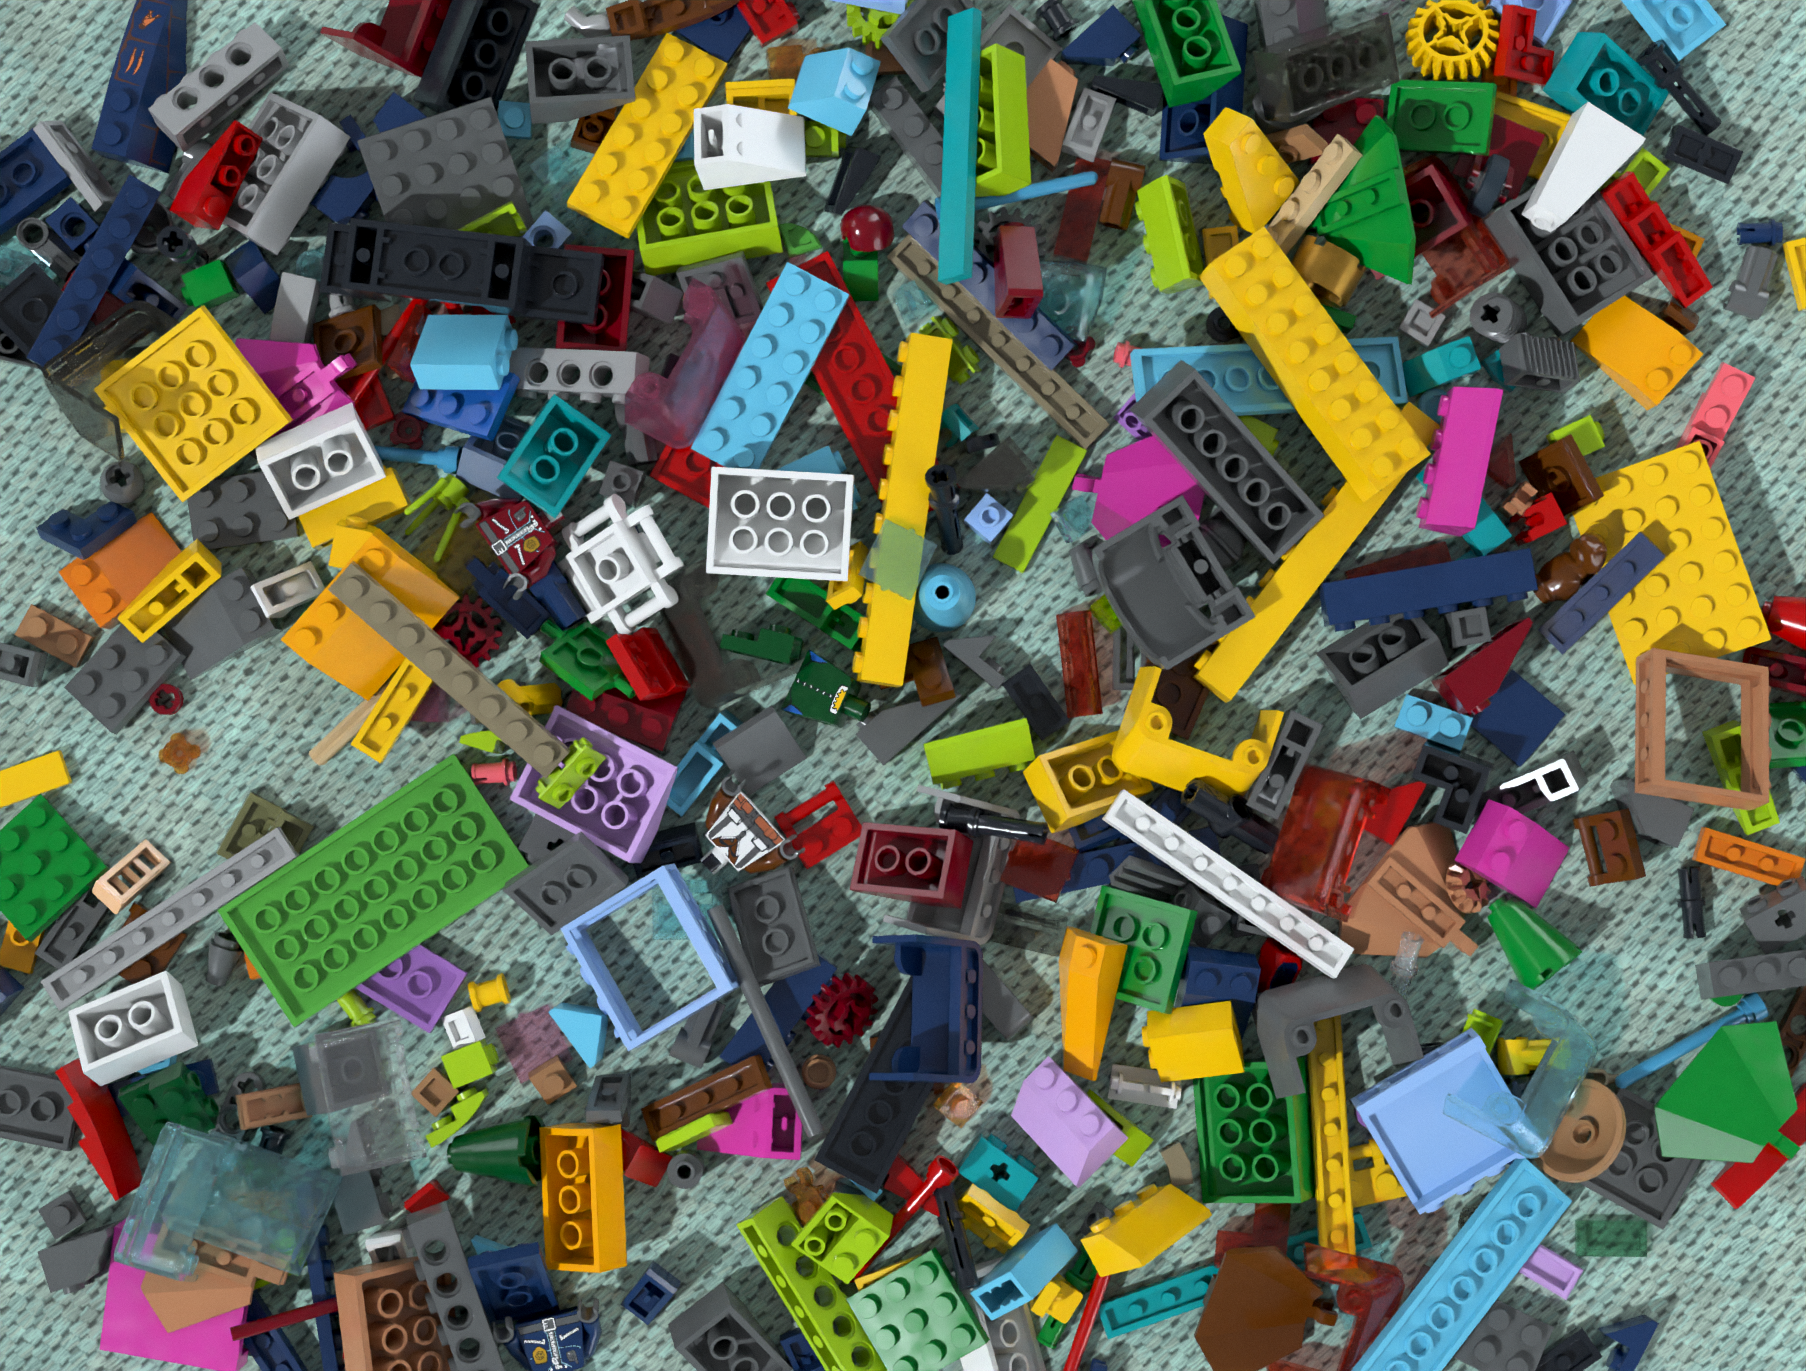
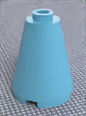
M946 563L931 564L921 569L918 576L913 611L914 620L922 627L935 632H948L962 626L970 618L976 602L975 588L969 576L960 568ZM938 588H946L949 591V596L946 599H939L935 591Z

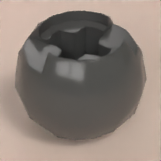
M123 460L112 462L106 466L100 476L99 484L101 492L107 499L121 505L132 503L140 497L144 489L145 480L143 473L136 465ZM124 478L127 485L120 487L117 480Z

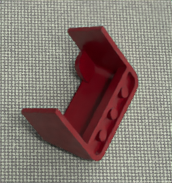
M390 0L380 26L371 22H361L355 26L352 32L322 27L320 33L361 57L408 75L422 78L452 0Z

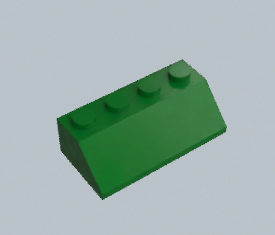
M1131 0L1169 108L1201 101L1241 73V67L1216 0Z

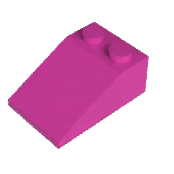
M1488 799L1455 861L1528 905L1537 908L1570 848L1536 822L1513 808Z

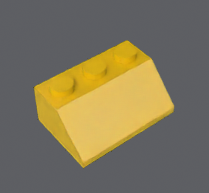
M1153 1183L1139 1190L1136 1193L1138 1198L1135 1201L1128 1200L1113 1209L1115 1215L1110 1219L1109 1217H1104L1090 1226L1092 1232L1080 1240L1100 1277L1145 1266L1212 1216L1210 1210L1172 1184L1156 1187Z

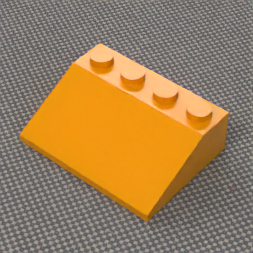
M379 528L281 638L282 642L306 662L367 701L380 689L406 657L328 590L344 570L354 561L431 629L460 598Z

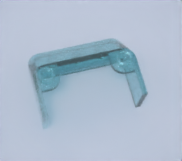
M1510 979L1506 987L1504 1002L1532 1015V1022L1536 1031L1552 1041L1521 1099L1507 1092H1496L1487 1098L1480 1110L1448 1093L1444 1102L1443 1114L1526 1158H1538L1547 1151L1589 1072L1598 1052V1044L1594 1036L1560 1003Z
M172 1121L167 1122L159 1134L114 1252V1261L177 1281L196 1282L198 1275L193 1273L197 1267L199 1256L195 1255V1247L191 1245L217 1176H223L226 1171L231 1172L236 1165L238 1151L245 1152L248 1145L193 1126Z

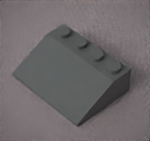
M1534 187L1501 207L1484 220L1483 223L1556 336L1560 337L1654 277V275L1598 190L1566 222L1550 233L1547 230L1535 227L1531 220L1521 215L1535 189Z

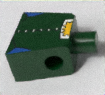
M808 650L781 710L799 718L842 728L848 716L863 722L870 712L871 703L857 697L862 686L860 682L821 655Z

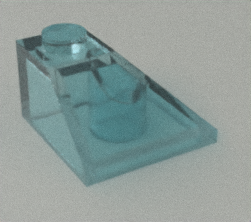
M1039 260L1043 298L1038 307L1071 339L1085 342L1102 303L1107 267L1077 261Z

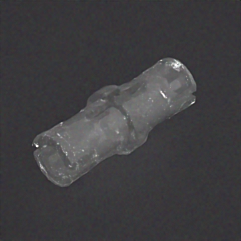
M1403 932L1401 934L1397 956L1390 964L1392 974L1389 984L1406 1001L1412 978L1417 975L1419 969L1416 963L1424 941L1423 937L1419 934L1416 936V940H1413L1415 935L1413 932Z

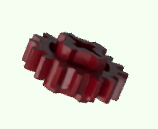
M464 593L462 601H456L432 630L444 639H451L457 646V651L477 668L479 667L478 658L483 657L489 661L491 660V655L488 650L490 648L498 650L500 647L499 643L494 640V637L502 636L503 632L499 628H494V625L500 623L501 619L500 616H490L494 609L492 606H481V596H478L474 602L469 601L468 593ZM459 610V615L451 622L443 623L450 613ZM472 610L479 613L487 625L478 623L472 617ZM466 617L469 630L474 632L468 633L467 638H465V645L463 646L460 633L455 630L461 629L463 619ZM485 640L480 648L470 652V647L477 641Z
M845 973L842 980L833 976L832 984L829 987L823 983L821 985L823 992L820 995L814 994L812 996V999L816 1002L815 1005L807 1007L806 1010L812 1015L806 1020V1023L811 1027L810 1033L827 1047L833 1044L835 1047L840 1048L843 1040L849 1045L852 1044L855 1034L860 1037L864 1035L862 1030L864 1025L871 1026L873 1024L869 1019L870 1015L878 1012L873 1006L879 1000L873 993L875 988L860 975L856 974L852 977L849 973Z

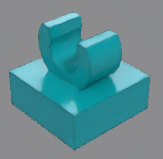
M957 403L947 407L942 412L939 432L944 428H948L952 432V438L945 444L947 447H951L959 441L963 442L980 429Z

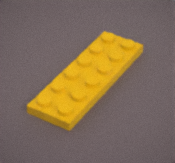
M666 33L634 87L635 101L624 104L567 200V208L629 239L694 128V109L707 106L728 70V63Z

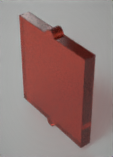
M1048 838L1044 845L1017 840L1013 851L1008 852L1009 860L1000 877V882L1057 903L1066 881L1071 880L1070 871L1079 854V850Z

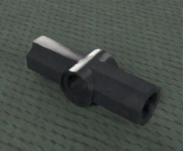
M1196 778L1186 785L1184 792L1181 794V804L1205 818L1210 829L1220 838L1227 839L1232 835L1265 855L1274 849L1277 840L1280 838V829L1255 814L1251 807L1245 805L1247 800L1239 794H1233L1231 797H1228L1204 781Z

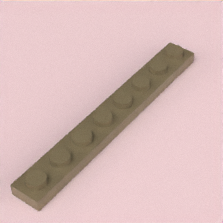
M910 234L887 256V259L1083 449L1086 450L1107 429L1110 424L1055 370L1051 371L959 281L948 285L938 282V261Z
M354 561L329 587L328 590L543 777L547 778L569 754L570 749Z

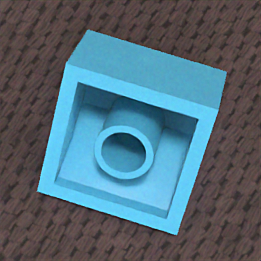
M852 48L806 55L803 59L788 109L852 136L867 110L881 61Z

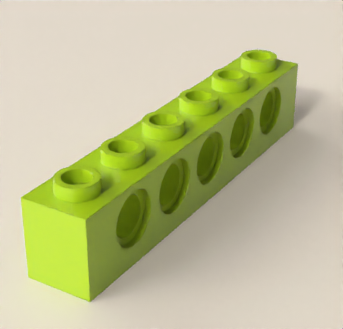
M783 1196L765 1203L736 1224L826 1371H888L846 1299L848 1297L840 1291L832 1278V1273L791 1245V1241L801 1231L802 1227L796 1219L793 1207L784 1200ZM777 1232L782 1236L783 1245L778 1241ZM796 1262L801 1267V1275L797 1272ZM815 1292L819 1296V1305L817 1304L814 1298ZM833 1322L838 1328V1335L833 1330ZM852 1352L856 1357V1365L852 1361Z

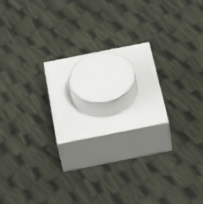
M473 1006L466 1007L441 1018L454 1050L486 1038Z

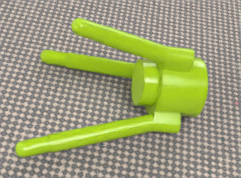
M447 474L445 478L441 477L431 489L404 510L406 515H410L432 497L434 499L405 530V534L410 535L439 505L449 511L452 507H455L456 510L461 504L470 503L465 498L469 493V489L451 474ZM462 512L453 513L433 557L434 562H439Z

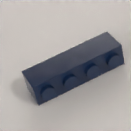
M819 952L817 954L821 966L774 982L764 995L787 1047L797 1034L792 1029L799 1019L806 1022L811 1016L806 1010L807 1007L815 1005L812 996L814 994L818 995L822 991L821 985L823 983L829 987L832 984V977L836 976L834 972L838 967ZM751 1013L719 1057L733 1066L754 1055H761L768 1073L775 1063Z

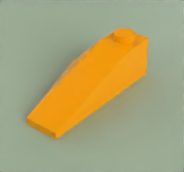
M1066 926L1059 956L1063 1070L1085 1079L1096 1081L1128 945L1071 926Z

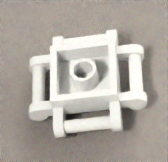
M613 494L604 500L603 506L578 523L571 522L562 529L563 538L571 552L557 566L561 573H566L588 611L586 616L591 624H595L609 616L620 634L628 635L636 629L637 624L664 607L670 608L678 603L677 592L667 584L664 578L684 567V564L679 556L675 557L652 517L654 512L650 505H646L628 516L623 499L619 495ZM608 518H611L614 524L587 542H584L583 539L586 533ZM640 523L645 533H638L635 526ZM661 559L663 565L658 568L656 564ZM651 587L655 597L629 614L625 613L622 606Z

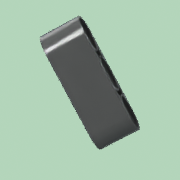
M983 960L982 1013L1004 1038L1009 1041L1030 1023L1034 1017Z

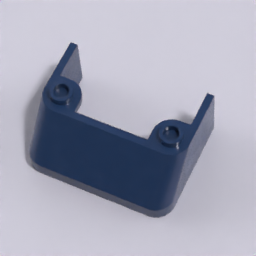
M918 934L873 936L872 943L894 945V961L898 970L904 975L913 976L911 1046H901L896 1050L892 1059V1073H869V1080L931 1083L975 1082L981 1072L983 952L980 945L971 940Z

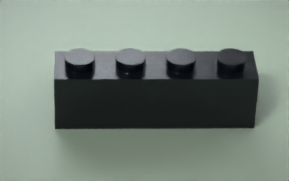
M452 0L413 100L436 113H442L491 97L497 112L499 100L501 101L539 5L531 0Z

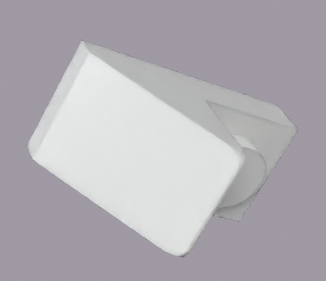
M311 561L255 583L250 587L267 618L284 617L293 608L316 599L325 589Z

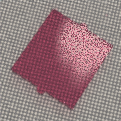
M548 1004L527 1014L519 1013L517 1019L495 1028L521 1084L530 1080L528 1076L530 1071L556 1055H559L563 1063L573 1060L557 1023L548 1013L550 1011Z

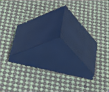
M249 240L224 259L236 281L260 310L266 314L275 308L281 277L259 246Z
M652 1261L621 1302V1305L645 1324L649 1325L675 1294L681 1281L655 1261Z

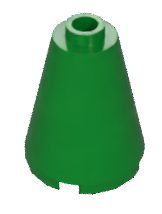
M1503 895L1488 907L1492 913L1487 918L1522 989L1527 994L1537 989L1582 953L1578 945L1515 896L1508 899Z

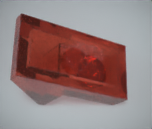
M1511 433L1504 436L1490 453L1486 472L1491 479L1505 490L1512 487L1516 482Z

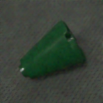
M527 1115L457 1135L452 1143L448 1145V1162L453 1165L456 1171L527 1186L539 1185L537 1181H542L539 1128L545 1127V1124L538 1115Z

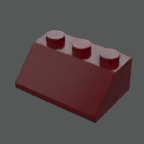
M1431 164L1405 181L1416 236L1414 259L1474 223L1457 192L1434 164ZM1370 269L1376 280L1387 276Z
M565 244L564 249L601 253L605 256L596 326L558 321L556 349L627 351L635 250Z
M615 687L606 690L593 701H590L573 688L566 710L613 734L666 752L688 689L667 697L640 701L637 695L630 699Z

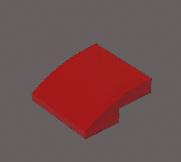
M642 627L632 635L615 634L605 641L640 701L667 697L691 687L656 628Z

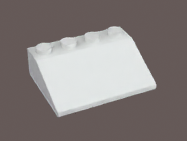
M712 467L706 573L848 581L854 475Z

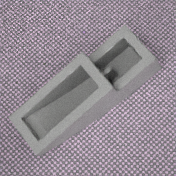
M282 272L269 340L298 343L311 342L313 323L316 322L314 316L320 296V282L318 280Z

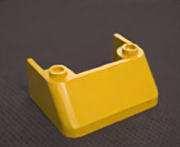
M1156 666L1140 667L1112 750V760L1117 769L1182 793L1186 785L1196 778L1204 781L1228 797H1231L1233 794L1244 796L1267 766L1284 712L1279 710H1260L1251 739L1238 743L1231 760L1168 739L1172 728V717L1166 708L1151 702L1162 669Z

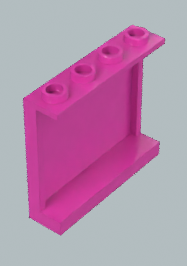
M131 1215L116 1225L113 1233L99 1350L218 1371H239L247 1363L249 1350L243 1348L244 1339L233 1341L230 1327L246 1323L248 1306L168 1333L141 1289L142 1281L153 1255L151 1251L162 1223L150 1222L146 1216Z

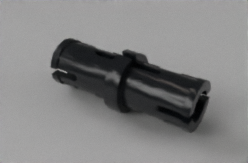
M1689 866L1690 881L1688 879V869L1686 867L1677 868L1681 899H1677L1678 907L1682 908L1683 938L1694 939L1693 924H1695L1697 938L1706 937L1703 906H1706V898L1702 897L1700 867Z

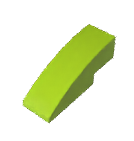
M1732 720L1703 731L1702 734L1723 788L1741 791V723ZM1770 790L1769 803L1751 811L1733 808L1746 835L1780 823Z

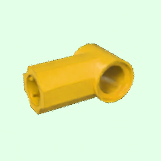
M506 679L497 684L501 690L531 716L552 713L555 705L561 707L563 703L561 689L556 683L519 686L513 679Z
M1503 1037L1497 1038L1498 1072L1503 1075L1529 1074L1533 1070L1568 1069L1569 1049L1566 1039L1546 1038L1528 1040V1037H1516V1039L1509 1040Z

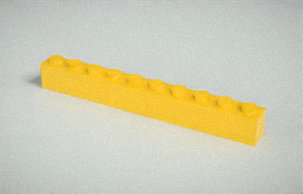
M911 332L906 338V342L901 341L899 345L897 361L903 362L901 376H895L892 395L898 397L896 410H890L887 430L893 431L891 444H886L884 448L882 464L888 465L886 479H880L877 495L878 499L883 500L881 513L875 514L872 529L873 534H878L876 548L871 547L869 551L867 568L873 569L871 583H865L862 602L868 604L866 617H860L857 637L863 638L861 652H855L852 672L858 673L856 680L858 682L897 688L903 686L929 507L928 497L931 492L925 483V473L935 465L953 339Z
M1411 402L1406 403L1401 409L1397 407L1425 447H1427L1431 442L1434 430L1439 429L1440 425ZM1406 473L1364 503L1347 480L1343 482L1339 489L1333 486L1320 502L1325 506L1321 511L1324 516L1280 557L1283 561L1275 571L1271 568L1266 571L1257 583L1262 587L1254 598L1250 595L1245 598L1256 617L1218 639L1217 641L1220 643L1212 653L1206 649L1194 664L1198 671L1193 678L1225 703L1232 700Z

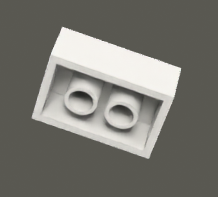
M352 402L274 436L255 448L258 464L289 520L386 477L381 458Z
M167 971L68 1011L83 1073L99 1086L199 1046L183 986Z

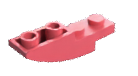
M1721 362L1705 393L1702 392L1676 449L1700 441L1711 469L1724 444L1722 440L1749 392L1755 377Z

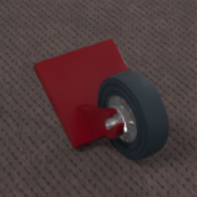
M1494 113L1489 156L1460 154L1452 171V174L1466 180L1464 188L1472 190L1467 211L1475 216L1484 218L1491 210L1495 201L1504 204L1507 197L1513 200L1516 199L1545 135Z

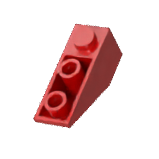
M234 120L184 179L170 211L195 227L219 230L263 138L239 121Z

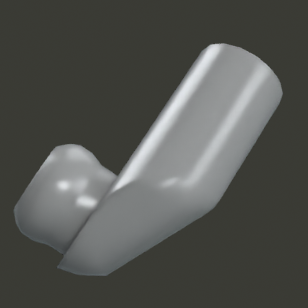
M573 6L564 16V20L586 38L603 37L611 34L606 11L602 14L587 17L577 7Z

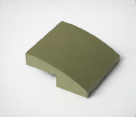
M250 791L217 848L216 854L229 859L277 827L282 829L297 854H299L313 829V825Z

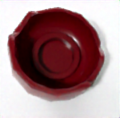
M859 205L846 212L841 219L842 239L846 240L847 237L851 249L855 251H879L890 246L894 240L892 218L888 212L879 206Z

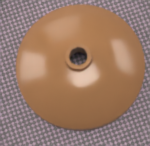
M1577 1078L1563 1082L1557 1096L1543 1098L1540 1101L1533 1131L1541 1139L1542 1143L1535 1147L1536 1150L1532 1153V1156L1541 1170L1559 1181L1578 1183L1590 1180L1601 1174L1616 1159L1625 1138L1626 1117L1617 1095L1605 1085L1591 1079ZM1591 1133V1137H1590V1139L1587 1141V1137H1588V1135Z

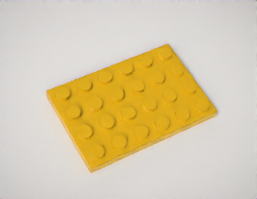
M1700 441L1595 478L1604 496L1573 511L1572 514L1580 536L1594 530L1604 538L1607 546V557L1603 567L1641 531L1666 555L1653 570L1608 611L1634 685H1636V657L1652 648L1717 658L1771 640L1768 627Z

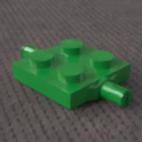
M547 620L542 625L540 631L551 638L554 643L541 652L539 662L590 701H593L606 690L615 687L630 699L636 695L605 642L611 638L588 620L577 628L563 631L551 620Z

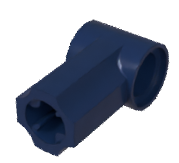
M553 560L547 576L529 589L539 602H543L557 626L564 631L585 618L587 613L567 584L569 582L567 578L561 574L557 568V563Z

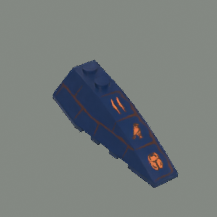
M136 0L109 80L91 148L100 156L169 174L176 144L157 126L148 108L154 104L159 96L167 94L187 75L186 15L188 0Z

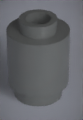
M683 1149L674 1154L667 1167V1175L670 1182L681 1189L695 1186L703 1175L704 1161L701 1155L694 1150ZM682 1165H687L691 1169V1175L683 1176L679 1173L678 1168Z

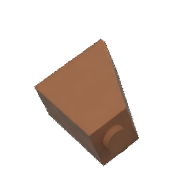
M1050 59L1026 90L1030 155L1053 173L1058 164L1078 79L1074 77L1076 73L1068 64L1063 61L1056 63L1053 59Z

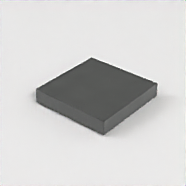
M772 705L713 743L729 769L735 771L734 776L741 784L744 779L747 780V784L743 789L748 796L807 759Z

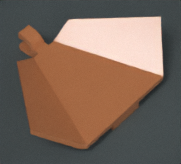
M1433 821L1407 827L1342 906L1338 938L1354 948L1352 954L1427 958L1440 947L1445 948L1451 942L1462 953L1470 957L1479 947L1459 930L1466 922L1464 920L1466 913L1459 910L1453 904L1446 888L1447 870L1457 856L1451 829Z
M234 1163L180 1183L168 1216L163 1219L151 1251L153 1255L142 1281L141 1289L168 1333L250 1305L257 1278L277 1285H285L289 1271L263 1263L276 1234Z

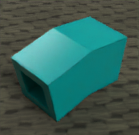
M1498 349L1480 363L1491 379L1510 393L1516 386L1504 384L1505 378H1503L1501 354Z

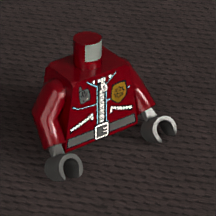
M518 498L490 499L476 504L466 502L455 510L454 514L464 512L469 517V519L464 520L460 524L462 528H468L476 520L479 521L475 524L509 573L503 589H506L509 585H514L518 588L512 597L514 600L520 599L526 588H530L547 576L556 555L555 547L558 544L549 530L566 519L561 511L556 518H553L543 510L537 513L527 500L522 501Z

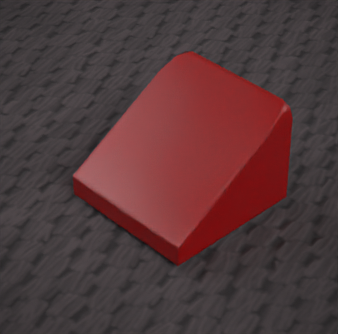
M432 1179L405 1201L403 1206L406 1210L414 1213L450 1199V1196L436 1179Z

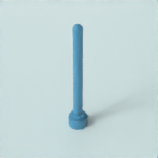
M1088 171L1033 183L1006 196L975 197V211L1094 185L1098 180V175L1094 171ZM941 197L935 198V209L940 223Z
M449 445L445 449L439 448L438 451L374 446L381 460L437 465L438 469H443L444 473L450 474L457 473L459 465L457 460L460 459L462 447Z
M1757 993L1746 995L1740 999L1741 1003L1736 1006L1737 1009L1618 1075L1615 1078L1616 1086L1622 1089L1707 1043L1721 1026L1739 1025L1744 1021L1746 1023L1761 1021L1769 1016L1766 1005Z

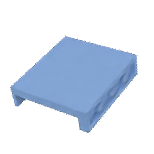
M1472 1028L1424 1055L1423 1059L1412 1062L1350 1099L1419 1214L1438 1210L1444 1205V1200L1454 1194L1462 1195L1467 1193L1475 1186V1182L1485 1176L1492 1177L1499 1174L1505 1169L1507 1163L1516 1158L1523 1159L1535 1152V1147L1542 1143L1541 1139L1534 1133L1488 1055L1481 1037Z

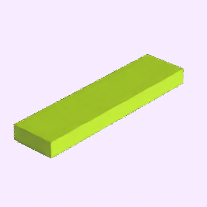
M1056 435L992 557L993 559L1023 574L1087 450Z

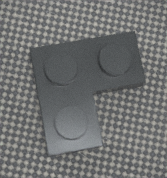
M744 251L682 266L676 272L687 303L690 304L720 296L731 327L757 321L764 308Z

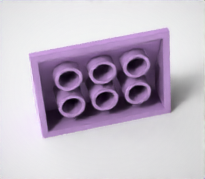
M555 705L545 728L568 748L573 744L574 740L579 741L582 737L586 738L593 745L592 749L603 754L606 759L560 810L538 798L540 794L535 788L539 785L537 781L543 776L528 763L519 778L510 800L574 834L582 832L595 845L629 863H642L658 831L678 767ZM563 761L559 763L562 769L566 766Z

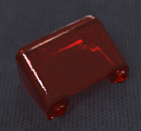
M1307 764L1303 767L1295 783L1269 867L1262 874L1261 884L1289 904L1347 923L1353 906L1344 902V892L1350 894L1352 888L1345 884L1367 818L1373 820L1376 813L1371 811L1376 804L1386 806L1391 789L1366 778Z

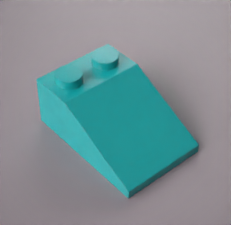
M1578 32L1543 88V91L1571 114L1589 102L1642 136L1669 94L1666 89L1657 88L1654 84L1655 79L1639 66L1605 33Z
M553 394L529 426L496 478L553 518H556L611 437V434Z

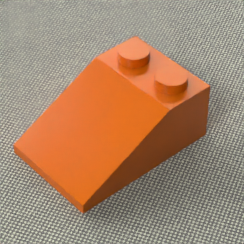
M151 512L137 520V523L86 560L77 557L60 570L59 574L98 626L111 630L120 623L117 618L126 607L182 551L154 513Z

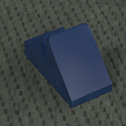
M1644 1314L1598 1328L1604 1335L1621 1343L1619 1349L1614 1348L1607 1358L1606 1366L1609 1368L1608 1371H1635L1659 1323Z

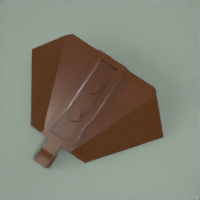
M1276 1246L1232 1248L1225 1252L1217 1275L1213 1274L1203 1299L1204 1309L1194 1336L1213 1371H1258L1302 1348L1307 1317L1313 1318L1320 1324L1334 1326L1338 1313L1335 1310L1332 1311L1334 1307L1332 1299H1318V1297L1324 1294L1323 1289Z

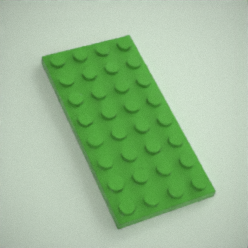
M452 754L217 911L293 1027L296 1028L504 889L505 883L530 865L524 859V856L478 787L474 784L458 757Z

